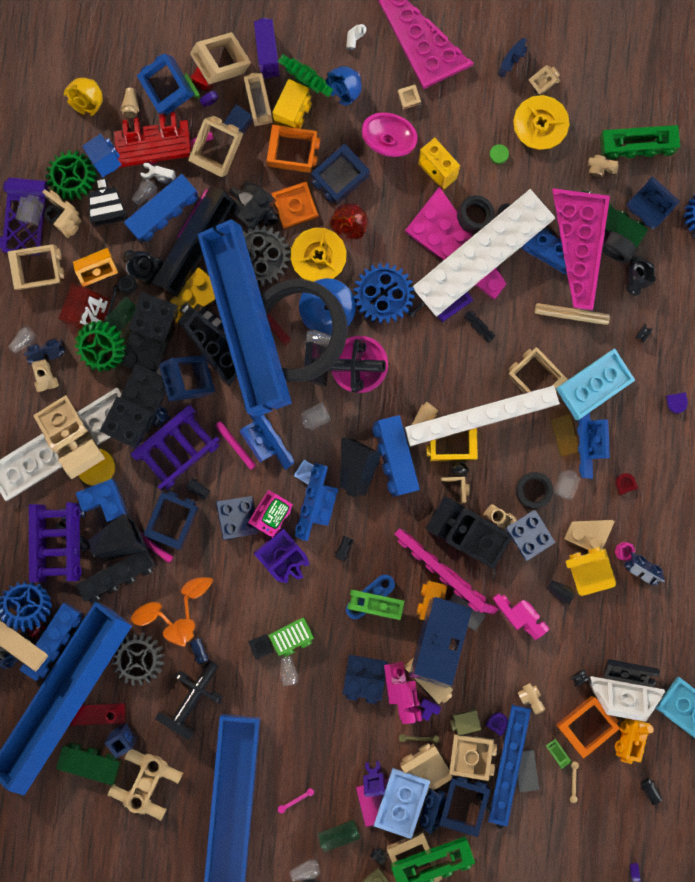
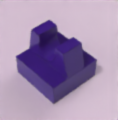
M424 697L422 698L420 706L424 709L421 716L428 721L432 713L439 714L441 707Z

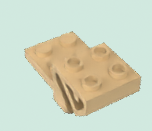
M66 395L33 415L49 447L53 452L57 453L58 461L71 479L105 459Z

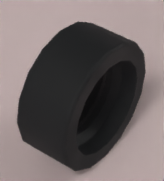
M479 195L467 197L457 210L459 225L469 233H478L495 218V210L491 202ZM470 205L481 208L486 216L485 221L481 224L471 221L467 217L466 208Z
M606 231L604 233L602 252L615 261L629 263L636 251L635 245L629 239L616 232Z
M530 472L522 476L515 488L518 501L524 507L530 509H538L547 505L553 496L551 480L545 474L539 472ZM531 479H537L545 486V496L538 502L529 501L523 494L525 483Z

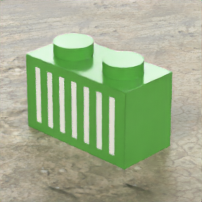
M305 617L269 634L278 656L283 654L284 657L295 653L294 648L301 646V648L312 644L311 640L314 639Z

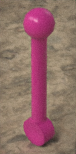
M309 788L306 793L288 804L280 805L278 812L282 814L287 808L305 797L313 796L314 790Z

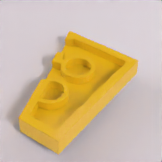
M198 267L188 279L178 297L174 296L170 302L179 305V309L186 302L192 308L197 304L205 307L214 302L216 299L209 275ZM179 311L178 317H177V319H176V321H175L177 324H179L177 321H178V320L180 319V317L183 315L180 311Z

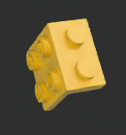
M600 547L588 550V554L581 555V552L569 555L570 559L566 560L567 568H571L579 595L584 596L616 586V580L606 549L600 550Z

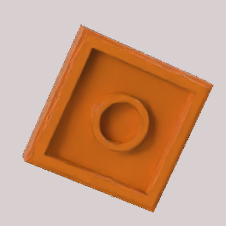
M307 181L271 193L272 197L276 199L274 204L283 230L319 218Z

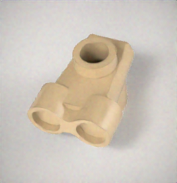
M595 155L594 158L590 157L588 174L596 177H603L605 171L617 174L618 161L606 160V157L601 155Z
M45 359L32 363L36 379L34 385L37 392L59 386L57 378L53 377L50 371V364Z
M493 504L483 514L491 523L508 532L506 527L517 521V518L511 513L507 514ZM496 512L497 516L493 519V514Z
M531 683L523 686V690L519 691L518 695L524 706L531 704L536 715L545 711L542 702L538 698L541 694L537 686H532Z

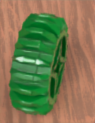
M68 150L67 155H65L61 151V157L58 158L57 155H54L55 162L49 161L52 167H46V171L49 172L45 175V178L48 180L46 184L48 187H51L50 191L56 192L65 201L68 197L71 201H74L75 196L81 200V194L88 196L86 190H93L90 184H96V180L93 179L97 176L96 172H94L96 168L91 164L90 158L86 159L87 156L84 153L80 155L79 151H75L72 154V151ZM72 163V164H71L70 166H68V167H65V166H64V165H66V164ZM82 166L85 168L84 179H81L79 176ZM58 172H61L63 175L60 185L57 182ZM72 173L75 175V177L69 178L67 176V174ZM74 184L78 185L74 188H70Z
M102 320L97 323L92 321L78 331L79 335L75 338L77 343L74 347L79 349L76 355H81L80 361L86 362L85 367L91 365L92 370L98 368L99 372H102L104 369L107 372L111 368H116L123 361L122 357L126 354L123 350L126 349V345L122 343L125 341V338L119 337L121 331L116 332V326L110 328L109 322L103 325ZM95 333L94 340L88 342L90 334ZM113 351L112 357L105 359L107 352Z

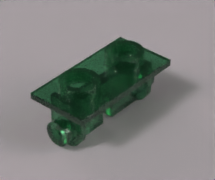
M125 296L103 321V325L109 322L110 328L116 326L115 331H121L132 319L136 305Z
M354 819L317 833L323 852L361 839Z

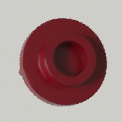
M40 621V628L36 625L33 626V631L27 628L28 637L32 638L35 636L39 640L41 635L38 632L46 630L47 626L41 624Z

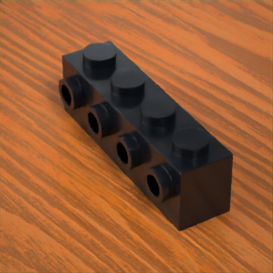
M147 549L81 581L76 586L84 602L90 601L94 603L102 599L101 595L104 593H114L119 590L118 586L124 583L129 585L135 582V577L141 574L144 577L154 572L153 568L157 567V564L150 550Z

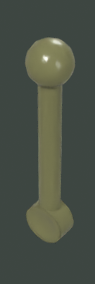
M401 734L399 736L400 742L410 740L438 743L440 740L436 735L433 737H410Z

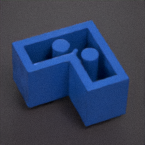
M109 479L76 492L82 511L88 512L102 507L105 518L110 523L123 513L129 516L117 482L114 479Z

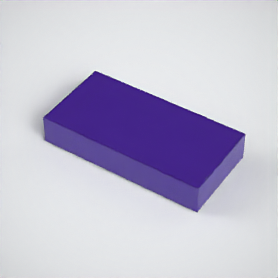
M466 292L437 317L443 323L473 302V299Z

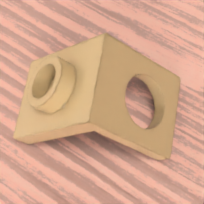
M465 477L441 478V482L460 481L461 504H465L466 496H469V484H465Z

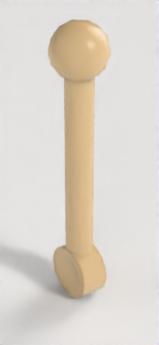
M573 761L570 764L573 769L570 802L576 803L578 800L576 797V769H578L579 764Z

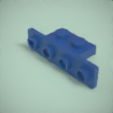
M249 414L253 422L243 427L239 432L258 461L261 463L276 455L285 470L294 464L293 457L282 444L280 436L276 435L272 429L270 421L264 415L256 417Z
M589 412L579 419V426L577 428L580 441L578 452L581 462L579 472L581 478L593 479L592 460L610 458L608 420L591 421Z
M314 463L311 470L306 496L296 526L295 537L304 541H308L313 523L329 525L338 488L323 485L328 467L319 463Z

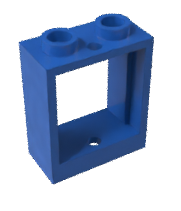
M165 53L156 57V61L143 67L136 76L157 112L167 116L194 96L195 93L174 57ZM167 65L180 88L163 101H160L148 79Z

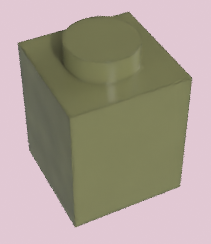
M476 709L452 714L453 719L450 720L452 731H456L458 736L481 730Z

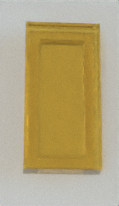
M570 415L551 419L560 457L577 453L578 443Z

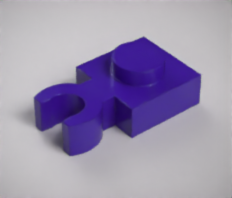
M376 761L374 769H370L369 762H367L365 768L369 775L363 776L365 797L385 795L384 775L380 773L381 765L379 761Z

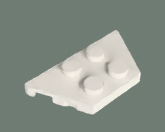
M590 676L589 685L607 715L645 722L665 692L664 689Z

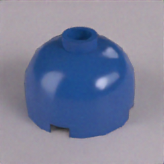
M340 66L327 73L326 84L333 89L331 95L334 97L336 94L341 99L338 101L340 104L347 106L358 98L362 90V83L357 71L347 66Z

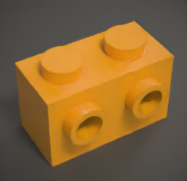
M108 248L73 262L75 273L82 287L118 273L115 261Z
M431 581L423 584L421 595L424 596L423 602L418 604L416 613L419 615V619L424 620L430 599L433 597L445 599L447 585Z

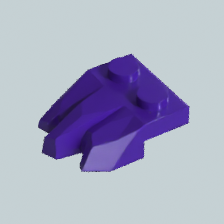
M283 528L254 552V555L277 581L283 583L288 582L289 574L297 580L304 578L299 566L310 564L305 553Z

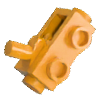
M625 718L620 724V740L615 744L616 755L621 757L620 761L625 763L641 762L647 736L653 733V727L644 721Z

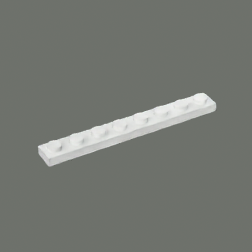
M550 386L405 427L409 445L414 446L559 405V400L555 387Z

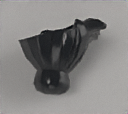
M127 250L122 256L128 274L135 279L145 280L146 285L151 284L164 264L162 259L155 258L144 251L135 252L134 250Z
M635 254L632 256L628 268L629 283L626 286V290L629 294L638 296L641 293V289L649 287L656 281L654 265Z

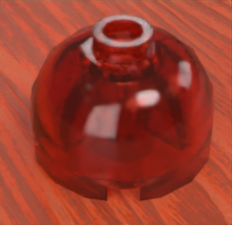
M354 203L343 204L332 214L330 227L338 235L342 232L348 234L346 238L357 240L364 237L369 220L366 212L359 205Z

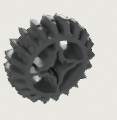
M133 633V640L129 635L125 636L127 642L123 640L120 644L122 647H118L117 651L119 653L113 655L117 660L112 661V665L118 664V668H115L114 672L121 671V674L118 675L119 679L124 677V675L126 676L124 683H128L132 679V686L136 685L137 680L139 685L142 686L144 685V679L149 684L151 683L150 676L153 679L157 678L155 671L158 673L162 672V669L157 666L164 665L165 662L159 661V658H163L165 655L158 654V651L163 648L162 646L155 647L158 640L150 642L152 639L151 635L145 640V633H141L139 639L137 633ZM133 643H141L146 645L147 647L143 649L141 652H138L135 649H132L130 645ZM125 651H127V655L130 658L126 667L123 661ZM150 651L153 655V665L151 668L146 659ZM142 655V663L133 664L135 662L134 659H136L134 656ZM135 667H139L145 670L146 674L135 675L130 673V671Z

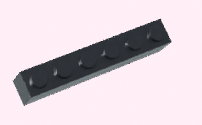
M213 187L208 189L152 282L159 289L178 297L203 256L198 234L210 228L217 230L216 226L223 223L235 203V200L227 193Z

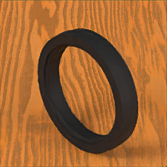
M292 279L274 285L261 296L266 315H268L277 302L286 296L295 293H309L318 296L325 303L332 319V334L329 344L316 361L299 369L282 368L285 381L304 382L321 376L336 363L346 343L347 319L341 303L327 288L309 280Z

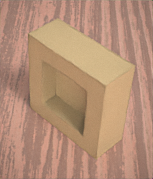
M416 85L397 90L403 110L421 104Z

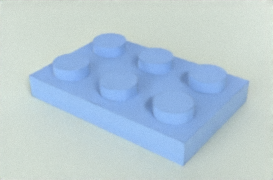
M392 768L374 826L412 839L430 780Z

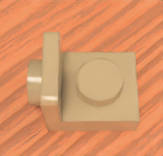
M547 65L529 79L539 95H542L561 80L558 78L560 74L554 66L551 68Z

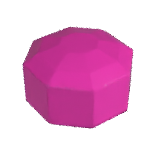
M621 542L615 549L617 559L623 561L631 560V552L635 553L633 544Z

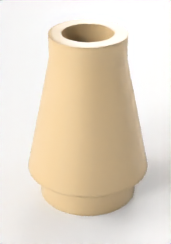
M126 88L125 96L121 105V111L125 117H136L139 112L137 90L134 88Z
M426 401L424 405H421L412 425L434 419L437 416L438 410Z

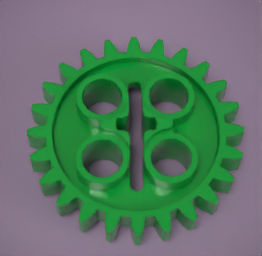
M282 54L278 62L286 67L285 71L294 76L296 81L306 87L308 86L318 94L321 92L327 97L330 96L333 89L325 84L327 81L317 75L315 70L306 64L300 63L295 58L290 59Z

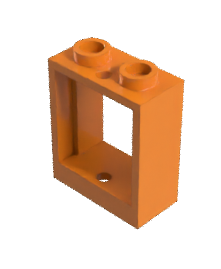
M272 125L267 166L312 173L313 167L317 166L318 156H315V150L320 147V138L317 136V131ZM280 136L311 141L308 164L276 160Z
M590 696L556 724L583 759L620 729L617 725L619 722L617 718L607 715L598 698L596 699L593 696ZM594 705L611 727L587 747H584L568 726Z

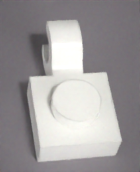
M144 163L143 165L144 168L149 169V172L147 174H140L144 179H150L155 176L159 182L165 184L174 181L176 178L173 170L159 166L154 167L149 163Z

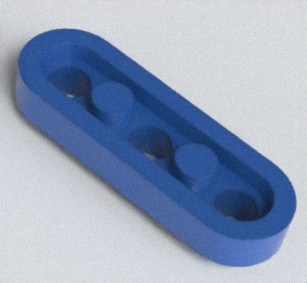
M381 575L361 592L386 597L393 591L395 582L391 576ZM386 580L389 583L387 588L381 586L382 581ZM359 597L358 605L363 606L365 598ZM346 606V613L352 619H359L366 614L360 611L353 613Z

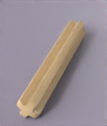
M537 303L534 310L535 314L608 325L610 321L609 314Z

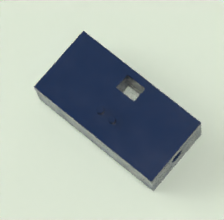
M437 597L429 600L409 674L410 677L445 688L453 685L472 608Z

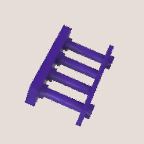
M188 405L130 454L136 461L146 462L162 481L157 486L162 491L164 489L169 490L174 486V481L208 452L213 453L219 448L221 441L218 437L212 440L194 419V414L197 412L191 405ZM184 423L189 424L206 444L199 452L193 448L180 432L179 427ZM169 435L174 436L192 457L185 464H182L165 444V439ZM155 447L156 449L159 448L177 469L169 477L150 456V451Z
M68 502L66 503V509L46 510V505H29V582H46L47 576L67 575V581H80L82 570L80 567L81 509L79 503ZM66 517V529H46V518ZM66 536V548L46 549V537ZM66 556L67 568H46V557Z

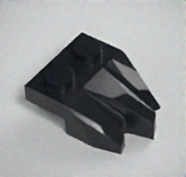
M245 181V187L242 191L234 187L231 188L230 191L236 200L230 211L236 218L253 229L273 206L276 199L260 186Z

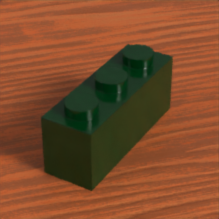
M69 742V744H65L62 747L56 769L113 786L117 781L122 759L115 758L112 753H107V755L101 754L99 749L92 747L84 749L81 748V744Z

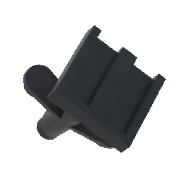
M355 339L351 359H338L327 372L307 382L318 386H327L328 372H351V391L358 393L363 390V380L360 379V372H385L386 362L385 360L361 359L362 353L366 351V343L361 339ZM306 342L304 367L316 361L327 347L315 342Z
M209 660L195 683L189 680L190 676L181 670L179 673L176 672L174 676L192 688L174 716L162 710L157 714L155 720L184 738L191 739L196 730L185 724V721L201 695H205L218 704L222 703L221 699L223 696L214 690L212 693L205 690L219 666Z

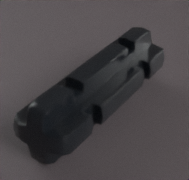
M472 310L465 314L464 318L471 322V326L480 335H483L487 342H491L496 335L492 330L489 331V327L479 317L477 318Z

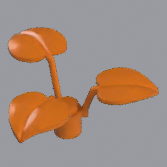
M195 578L188 581L182 587L181 593L185 596L186 619H179L172 624L162 612H159L162 609V605L157 602H151L138 608L131 616L130 621L135 625L144 626L153 622L157 616H160L169 625L163 631L164 638L173 644L185 647L186 643L194 637L193 630L195 628V623L189 616L188 599H196L203 595L212 584L213 578Z

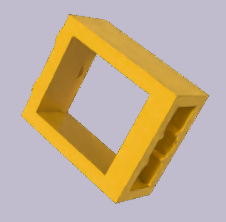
M435 137L420 149L418 164L442 191L445 190L457 179L460 165Z
M477 428L468 430V454L436 455L435 439L430 441V445H426V456L430 457V461L477 460Z

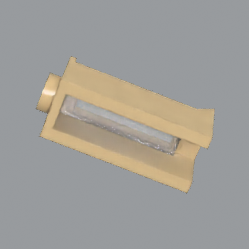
M250 73L244 77L254 126L273 123L262 73Z

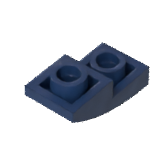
M522 38L511 48L501 64L498 75L505 77L507 71L511 72L514 62L518 63L520 57H525L528 48L525 46L527 39Z

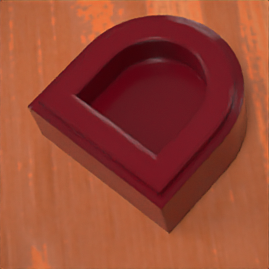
M629 473L620 474L615 480V486L619 495L638 489L635 478Z

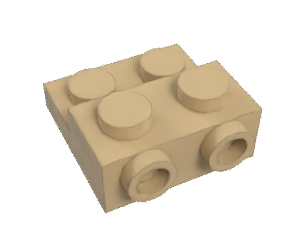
M454 734L449 775L489 781V777L494 776L495 764H491L492 756H496L497 744H494V739Z

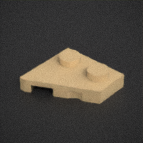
M615 521L571 522L564 540L586 550L600 547V550H602Z

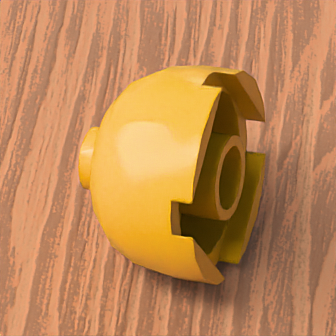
M77 78L68 84L64 90V97L65 95L68 97L67 103L74 110L84 115L85 111L91 113L90 116L96 114L103 101L102 91L92 79Z

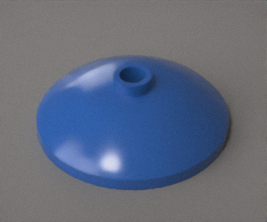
M324 278L314 281L327 288L339 300L344 309L348 327L354 318L356 303L351 290L345 284L335 279ZM302 293L299 301V313L304 324L317 334L331 335L332 319L330 312L324 309L325 303L318 296Z

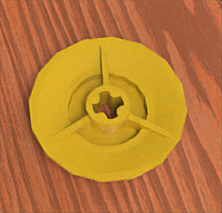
M545 95L532 96L523 101L516 109L513 119L514 131L519 140L530 148L537 150L551 149L560 144L567 135L569 128L568 113L564 106L555 98ZM539 120L541 123H544L543 127H541V125H537Z
M312 228L302 232L295 239L291 247L290 260L294 270L305 280L314 282L324 278L334 279L342 272L346 263V248L343 240L335 232L326 228ZM315 253L323 254L322 259H314Z

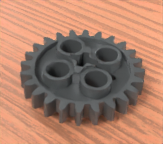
M256 225L255 231L248 227L249 233L246 234L243 231L248 252L252 256L251 262L252 265L254 264L253 269L257 283L261 282L262 287H264L265 282L268 281L272 285V279L278 282V275L284 276L282 269H289L285 264L291 262L286 257L291 255V252L286 250L289 248V244H283L285 237L279 238V231L273 234L272 227L269 231H266L265 225L262 230H259L258 225ZM256 240L264 241L260 247L254 246V242ZM272 251L278 252V256L274 259L268 256ZM263 253L264 258L257 259L256 255H261ZM263 265L266 267V271L258 273L256 271L257 268Z

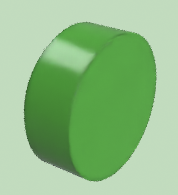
M501 144L493 146L489 155L490 160L497 165L505 163L509 156L508 149Z

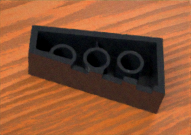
M189 306L177 322L221 381L230 386L236 379L237 374L225 333Z

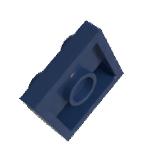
M349 654L343 695H346V699L357 701L358 697L366 698L365 702L377 704V700L381 701L385 682L384 665L388 661Z

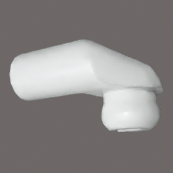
M356 25L348 31L347 50H355L356 40L366 33L365 25Z

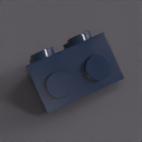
M652 176L626 205L631 213L643 220L647 227L656 229L681 201Z

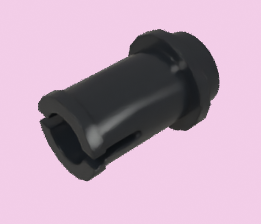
M191 478L186 485L188 492L192 491L205 500L211 490L197 482L198 479L194 480Z
M342 536L339 548L335 551V558L345 562L349 558L348 553L354 540Z
M647 778L640 783V788L645 791L651 804L656 805L663 798L654 785L655 781Z

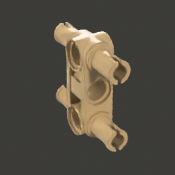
M131 749L127 752L125 760L140 766L141 770L129 792L114 784L110 788L108 796L123 802V805L133 813L144 815L147 813L161 821L166 808L152 803L150 798L160 778L165 777L178 784L183 772L169 767L168 763L159 756L144 755ZM151 761L158 763V770L154 771L150 768L149 764ZM133 798L141 800V807H136L133 804Z

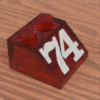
M71 283L58 319L65 324L79 329H83L84 325L92 321L97 323L102 320L104 322L111 299L88 288Z

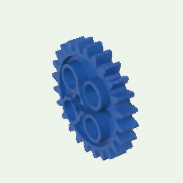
M379 263L377 269L371 265V271L365 268V276L359 274L361 281H355L359 288H353V292L358 293L353 298L359 300L355 305L356 307H362L359 313L366 312L365 319L371 316L372 323L379 319L380 325L383 320H386L388 325L390 319L396 323V316L403 319L402 312H409L406 306L412 307L413 303L409 300L415 297L410 294L414 291V288L409 287L413 281H406L408 274L402 275V268L396 271V265L392 269L389 268V263H386L385 268H382L381 263ZM388 277L391 282L385 285L381 283L380 279ZM394 283L398 284L387 292V297L382 295L374 304H370L371 301L380 296L381 291L386 292ZM368 288H372L376 293L373 296H368L365 291ZM398 291L402 294V298L394 299L392 293ZM379 303H385L388 308L384 311H380L377 308V305Z

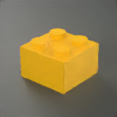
M288 79L272 112L275 125L301 129L304 123L303 116L305 112H309L312 105L308 87Z

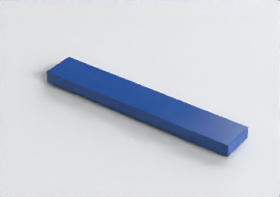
M513 704L511 706L488 819L490 823L508 826L531 713L530 708Z

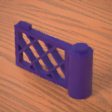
M11 177L4 181L3 189L7 193L4 233L3 237H0V248H2L3 253L19 250L21 247L27 249L24 245L32 238L36 242V247L41 246L45 202L47 199L42 192L44 189L48 191L47 181ZM12 201H19L23 205L16 213L11 209ZM33 203H40V210L33 215L28 207ZM27 210L32 217L23 224L18 215ZM16 218L21 226L13 232L9 226L10 222ZM35 220L38 224V229L31 233L26 226ZM24 228L30 236L21 242L16 234ZM15 237L19 245L14 249H8V241ZM41 253L31 254V255L40 256Z

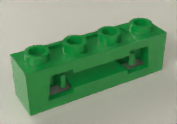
M678 125L603 130L600 135L601 156L606 157L608 160H614L622 156L630 159L637 157V155H645V157H653L656 154H663L664 156L674 155L680 148ZM654 137H658L656 142L633 143L622 146L623 142L653 140Z
M464 836L392 862L391 868L396 882H433L434 878L442 876V878L451 876L453 871L459 869L461 871L472 868V864H475L467 838ZM449 852L452 862L448 860L418 871L419 874L416 875L415 864L416 867L446 857Z

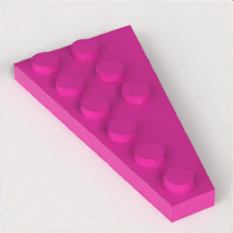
M378 0L423 89L473 66L474 63L462 54V51L455 47L448 40V37L428 18L426 19L420 13V10L416 6L414 7L408 0Z
M440 187L405 230V233L442 261L473 237L472 233L467 232L459 225L457 211ZM495 268L475 286L495 300L507 283Z
M552 188L572 305L576 309L592 311L610 196Z
M402 529L397 530L394 534L399 538L397 542L404 548L409 547L412 550L411 554L419 561L421 559L427 563L425 567L432 573L437 572L441 576L439 579L444 584L455 588L454 593L460 598L468 600V605L473 610L495 615L499 610L497 606L487 604L485 596L476 590L473 591L471 589L472 586L447 565L439 564V558L429 551H425V547Z

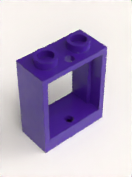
M261 18L258 21H254L260 73H262L263 79L280 77L273 19Z

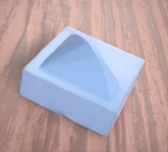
M303 460L294 476L309 484L311 470L314 465Z

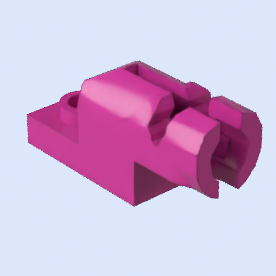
M496 594L491 598L516 630L524 626L523 629L534 640H537L549 631L550 628L545 622L541 621L536 624L540 615L529 602L520 600L510 608L509 605L511 603L505 595Z
M396 662L384 665L389 704H398L399 717L402 724L422 721L421 710L417 708L420 702L417 697L415 681H406L404 663Z

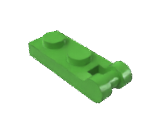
M351 589V601L348 603L347 609L401 620L405 601ZM359 597L365 598L363 606L358 605Z

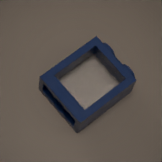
M343 144L311 173L313 179L311 182L317 189L321 188L325 192L324 196L330 203L334 202L338 205L370 177V170L346 144Z

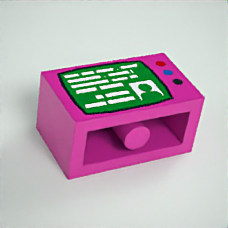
M268 490L248 523L273 538L280 531L281 524L290 514L293 504Z

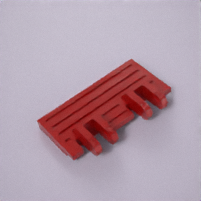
M175 112L170 113L172 126H166L164 114H159L161 131H159V125L145 126L141 135L139 118H134V132H129V122L127 119L122 120L123 132L122 130L114 131L115 149L120 155L118 160L121 163V166L118 168L190 157L191 142L188 121H179L180 128L178 129Z

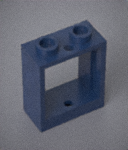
M204 356L170 358L159 364L169 401L202 398L215 392L208 363ZM192 364L199 389L185 390L179 365Z
M167 491V494L161 492L144 536L182 550L199 507L195 506V501L185 498L184 501L177 499L178 494ZM166 499L191 509L178 540L153 530Z
M452 777L439 826L478 837L491 788L487 787L488 784L482 781L470 782L468 777ZM455 785L484 794L476 825L447 816Z

